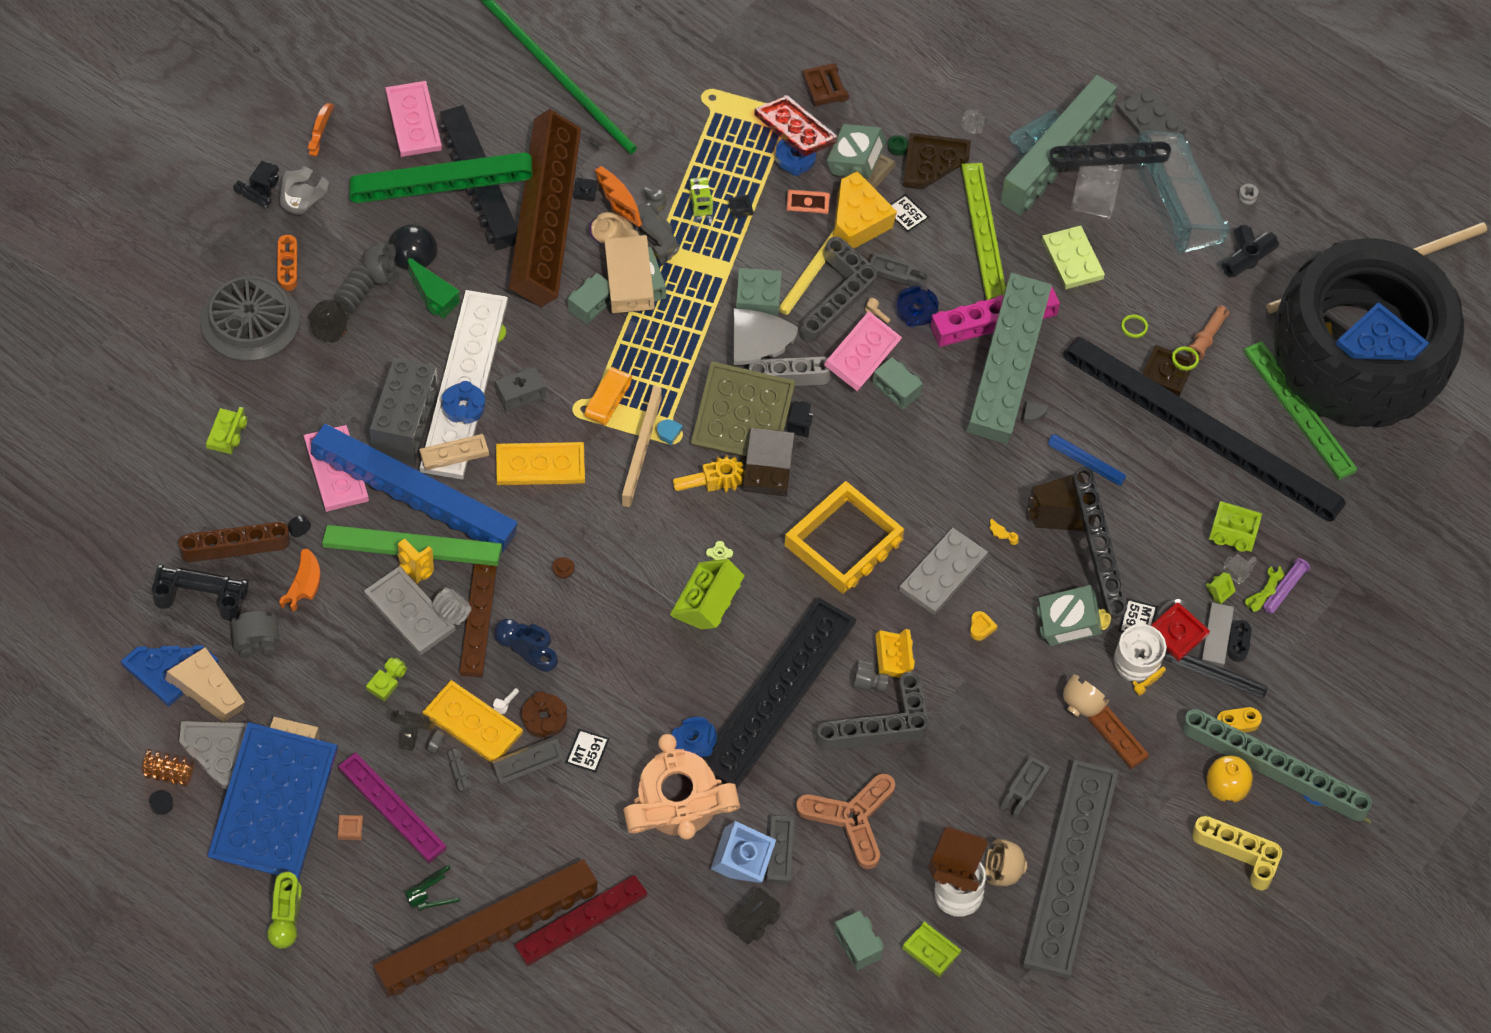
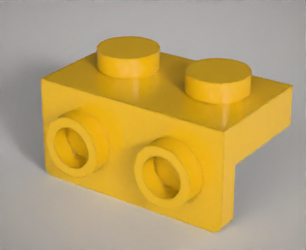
M406 539L398 543L399 566L416 584L421 580L428 579L434 571L432 548L428 546L418 553Z
M904 629L900 634L879 630L875 634L879 674L884 673L892 677L901 678L904 673L911 672L915 664L910 630Z

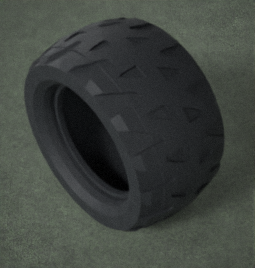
M1380 238L1339 241L1323 253L1319 251L1312 256L1290 280L1278 306L1274 324L1275 358L1278 367H1281L1287 386L1295 395L1310 405L1309 408L1313 411L1341 422V424L1354 427L1390 426L1405 418L1413 417L1427 407L1447 385L1459 361L1464 337V318L1461 300L1446 274L1438 265L1418 251L1406 245ZM1379 302L1429 342V344L1414 360L1383 362L1351 358L1336 345L1337 341L1331 336L1325 325L1323 313L1334 307L1348 304L1373 308Z

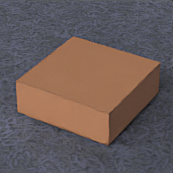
M339 815L338 840H362L363 816Z

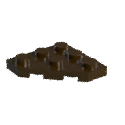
M910 132L903 187L925 189L962 166V164L969 162L971 140Z

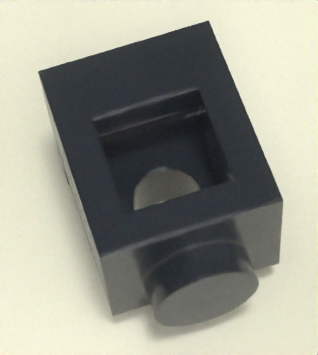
M261 160L249 178L250 186L262 192L261 195L265 194L271 197V189L279 181L277 174L279 172L278 166Z
M794 400L787 432L794 433L797 436L809 437L814 414L810 413V403Z

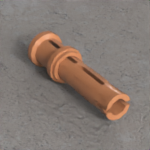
M1224 306L1216 308V311L1202 332H1198L1195 335L1193 344L1188 346L1198 353L1199 360L1204 358L1205 351L1213 344L1214 335L1229 315V310H1226L1227 308ZM1187 351V354L1196 360L1194 354Z

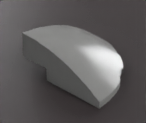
M734 308V365L759 363L762 357L769 355L775 358L785 352V347L789 343L793 344L795 342L798 327L771 314Z

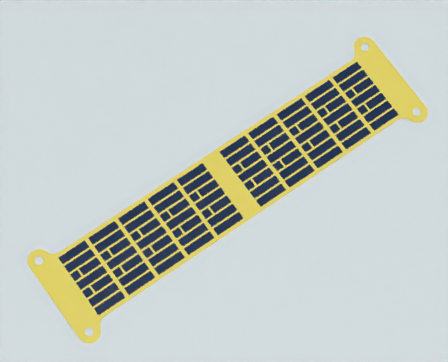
M708 89L701 95L702 102L710 109V115L667 218L673 230L671 233L674 235L680 249L663 266L657 261L666 285V299L655 301L654 310L628 313L600 381L601 384L611 367L632 375V381L610 420L604 426L638 436L640 435L653 386L661 387L662 399L650 439L665 444L668 443L662 441L657 436V426L663 420H673L674 413L752 218L751 215L733 219L728 206V198L748 194L754 211L773 165L778 142L783 139L787 131L800 129L805 124V118L799 112L716 89ZM710 95H715L716 100L710 101L708 97ZM793 117L797 118L798 122L796 124H792L790 122V119ZM707 177L713 199L712 215L694 217L690 179ZM708 205L698 206V209L705 210ZM592 397L575 402L573 413L576 417L603 425L585 417V413L580 411L582 406H588ZM682 431L680 432V434L678 435L673 444L678 443L682 439Z

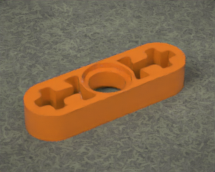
M283 235L278 240L277 278L278 285L287 291H291L297 286L298 247L294 236ZM287 243L290 244V252H286L285 246ZM289 259L293 261V264L284 266L282 262ZM286 274L290 276L289 282H285Z

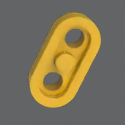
M1247 707L1222 711L1217 719L1245 733L1257 730L1262 717L1258 710Z

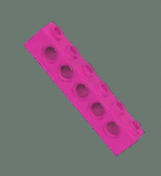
M1053 287L1050 290L1043 319L1058 315L1060 302ZM1003 295L987 301H978L972 305L959 306L953 310L940 311L932 315L930 328L939 347L993 333Z

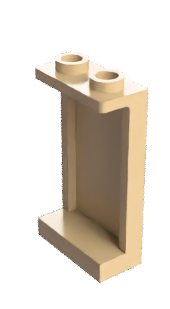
M647 235L604 239L612 313L654 310Z

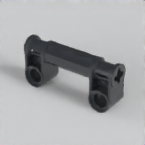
M159 564L152 586V593L155 605L161 609H167L173 605L178 588L220 595L218 603L221 617L224 620L232 621L233 618L237 619L240 615L244 599L247 596L249 581L246 579L243 581L230 579V576L180 567L177 569L167 568L163 564Z

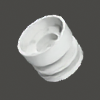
M1137 624L1127 628L1121 635L1114 654V665L1118 673L1132 682L1135 680L1137 682L1147 680L1161 666L1166 652L1165 638L1160 631L1149 625Z
M981 862L975 872L980 883L976 892L972 890L962 891L956 888L955 885L949 883L943 885L935 882V901L938 907L945 913L953 916H966L974 913L980 907L983 901L986 882V871Z

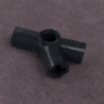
M1240 225L1237 229H1234L1233 235L1239 251L1222 262L1221 267L1224 270V274L1229 278H1234L1247 268L1256 267L1260 259L1278 248L1279 242L1277 237L1272 232H1266L1255 240L1252 228L1248 227V225Z

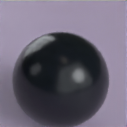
M404 225L395 230L388 240L389 244L395 246V266L404 270H408L407 260L409 258L423 267H427L434 261L437 255L438 248L434 236L429 230L420 225Z

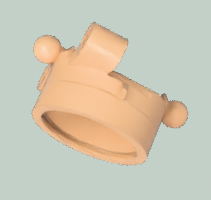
M664 734L658 741L659 748L663 752L657 754L644 768L640 777L639 797L635 799V804L625 807L623 811L629 833H640L656 828L663 833L680 836L683 839L689 840L693 838L697 831L706 826L714 815L736 811L740 808L735 784L728 783L722 785L721 780L715 779L712 770L701 757L684 751V749H675L677 745L675 737L671 734ZM683 774L691 779L693 791L686 800L673 802L663 796L662 784L670 775Z

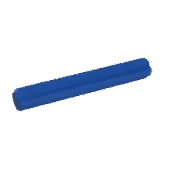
M1056 434L1050 437L1049 446L1117 485H1122L1125 481L1126 474Z

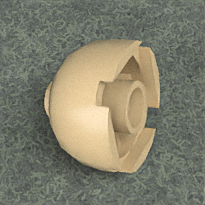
M1073 674L1063 692L1064 701L1069 706L1067 710L1076 717L1080 714L1085 717H1093L1099 714L1108 704L1109 700L1104 699L1105 695L1087 681H1084L1083 684L1079 682L1078 679L1080 677Z
M996 839L992 842V844L996 845L993 850L988 849L984 869L986 876L989 875L990 877L987 883L994 886L1007 887L1015 884L1022 877V874L1026 872L1027 861L1017 844L1003 839Z

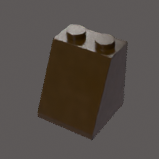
M1079 473L1077 475L1078 481L1085 484L1084 478ZM1073 474L1032 487L1030 497H1028L1029 502L1026 508V515L1030 521H1033L1036 528L1084 531L1072 484ZM1085 494L1083 501L1087 505H1092L1094 498L1089 494ZM1096 516L1089 517L1088 521L1091 526H1094Z

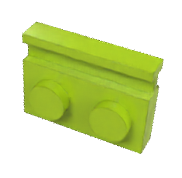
M926 922L922 923V926L913 933L902 948L939 978L954 962L955 958L961 954L960 948Z

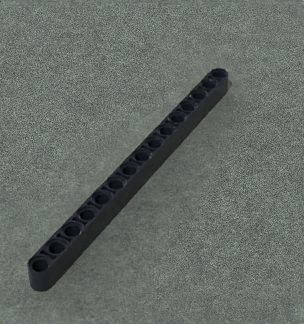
M1076 337L1063 352L1064 358L1072 365L1322 519L1329 522L1334 521L1345 507L1346 502L1344 498L1088 340Z

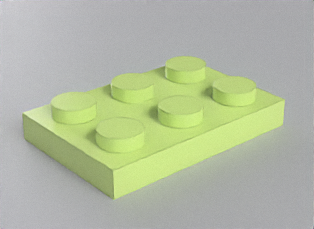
M1082 226L1042 236V243L1064 289L1104 279L1105 274Z

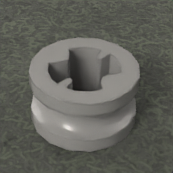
M1252 184L1243 185L1239 192V200L1246 205L1254 204L1257 200L1258 189Z

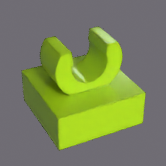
M1223 572L1220 576H1214V581L1211 584H1206L1208 592L1213 595L1214 601L1222 604L1236 591L1231 575Z

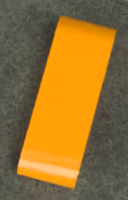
M611 367L590 400L585 411V417L606 425L628 390L632 381V375Z

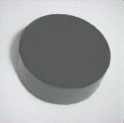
M437 730L429 743L427 751L437 754L444 743L445 733Z

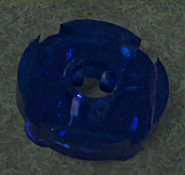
M911 286L901 291L897 299L896 312L906 322L907 326L926 325L931 322L932 315L938 312L939 301L931 290L927 289L926 291L920 289V286ZM914 303H916L917 305H922L921 308H914Z

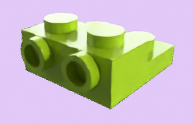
M1220 501L1209 540H1213L1218 545L1226 544L1236 547L1241 552L1246 550L1252 552L1262 513Z

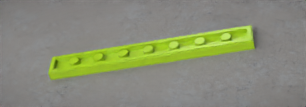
M962 164L961 170L985 300L987 301L1000 295L1004 296L1006 286L983 164Z

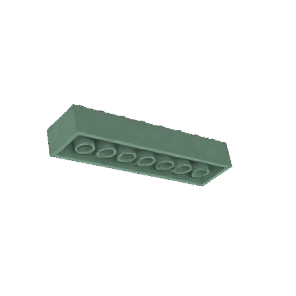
M1098 75L1093 78L1005 177L1000 202L1002 205L1020 216L1025 210L1031 209L1035 199L1044 194L1046 186L1049 183L1053 184L1058 173L1066 169V167H1054L1049 163L1050 150L1055 146L1087 145L1091 140L1092 134L1098 132L1105 119H1110L1115 110L1113 105L1117 100V86ZM1061 154L1053 155L1057 160L1064 158Z
M1015 273L1010 274L967 426V433L1008 444L1014 428L1052 284Z

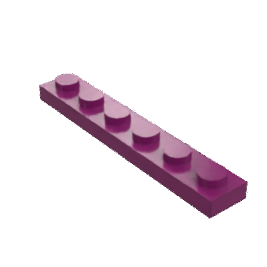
M356 752L338 765V770L428 864L447 850L446 845Z

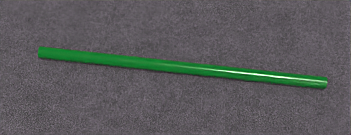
M480 0L629 154H633L637 150V146L494 0Z

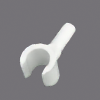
M515 688L504 700L496 698L493 703V709L500 714H505L509 703L519 693V690Z

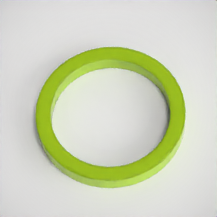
M1128 315L1123 319L1121 329L1128 337L1140 338L1146 334L1148 323L1139 315ZM1129 319H1138L1143 322L1145 330L1140 334H1131L1125 329L1124 324Z
M1184 346L1177 348L1173 352L1172 361L1181 370H1192L1198 365L1199 356L1194 349ZM1179 351H1189L1194 354L1196 362L1191 366H1182L1177 363L1175 355Z

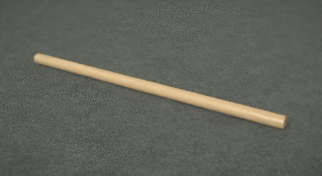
M1482 222L1416 247L1414 250L1425 256L1487 232V226ZM1281 299L1266 305L1267 311L1270 314L1277 312Z

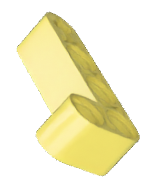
M1203 816L1198 818L1192 832L1193 840L1196 843L1253 865L1254 869L1250 882L1255 889L1265 890L1270 886L1282 856V849L1278 844L1211 817ZM1221 837H1227L1230 841H1225ZM1243 846H1249L1252 850H1247ZM1266 854L1272 855L1274 859L1268 858ZM1258 874H1264L1267 878H1261Z

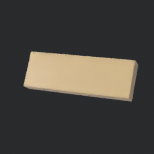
M483 434L419 449L425 471L489 456V450Z

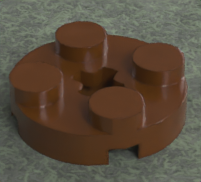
M537 692L525 702L522 708V721L525 729L533 736L539 738H546V735L553 734L554 736L559 734L567 723L566 704L553 694ZM548 712V715L550 717H545L544 719H541L540 713Z

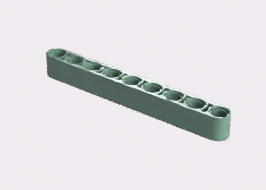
M1192 709L1187 712L1183 724V732L1188 737L1225 756L1240 757L1247 762L1251 769L1352 820L1363 821L1368 816L1372 800L1366 793L1200 710ZM1190 722H1196L1198 725H1192ZM1211 732H1215V733H1217V734H1219V735H1218V736L1212 735ZM1235 742L1239 744V746H1234L1231 743ZM1252 753H1257L1260 756H1254ZM1272 763H1277L1281 767H1276ZM1293 774H1299L1301 777H1296ZM1314 784H1319L1322 788H1318ZM1335 794L1341 795L1343 798H1337ZM1356 805H1360V806H1362L1364 809H1360V808L1356 807Z

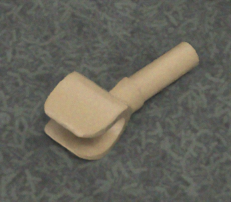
M870 298L865 307L866 313L869 311L888 324L891 320L877 309L879 302L874 298Z

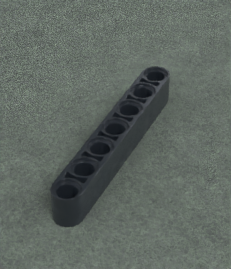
M1081 467L1072 476L1075 496L1104 608L1111 618H1119L1125 614L1128 608L1094 474L1090 468ZM1085 473L1088 476V483H1080L1077 475ZM1085 494H1089L1094 498L1092 505L1084 503L1083 496ZM1096 516L1099 519V526H1091L1088 521L1089 517ZM1096 537L1104 539V548L1095 546L1094 539ZM1100 560H1109L1110 569H1102L1099 563ZM1107 580L1115 582V591H1108L1106 589L1105 583ZM1112 602L1121 604L1122 610L1120 613H1114L1111 610Z

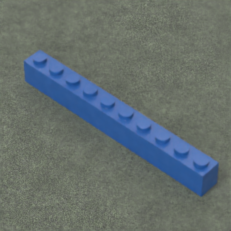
M327 424L323 425L311 442V455L317 460L331 464L335 469L352 475L356 480H362L370 484L374 489L381 490L395 500H401L409 504L413 509L420 510L431 518L448 524L452 529L459 530L474 540L502 543V553L516 534L517 521Z

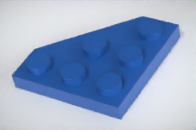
M1379 302L1342 335L1336 343L1351 358L1414 360L1429 344V342Z
M193 645V648L161 646V648L147 649V646L137 647L121 660V665L169 707L184 693L178 687L165 680L167 671L205 647L203 645ZM208 650L216 663L219 664L218 658Z

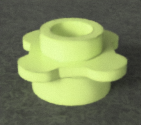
M717 541L713 548L707 549L706 555L711 557L712 561L731 558L733 551L726 548L724 542Z

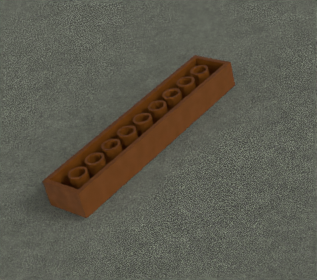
M552 109L534 118L529 154L532 156V178L525 180L509 284V289L540 307L557 299L559 294L581 128Z

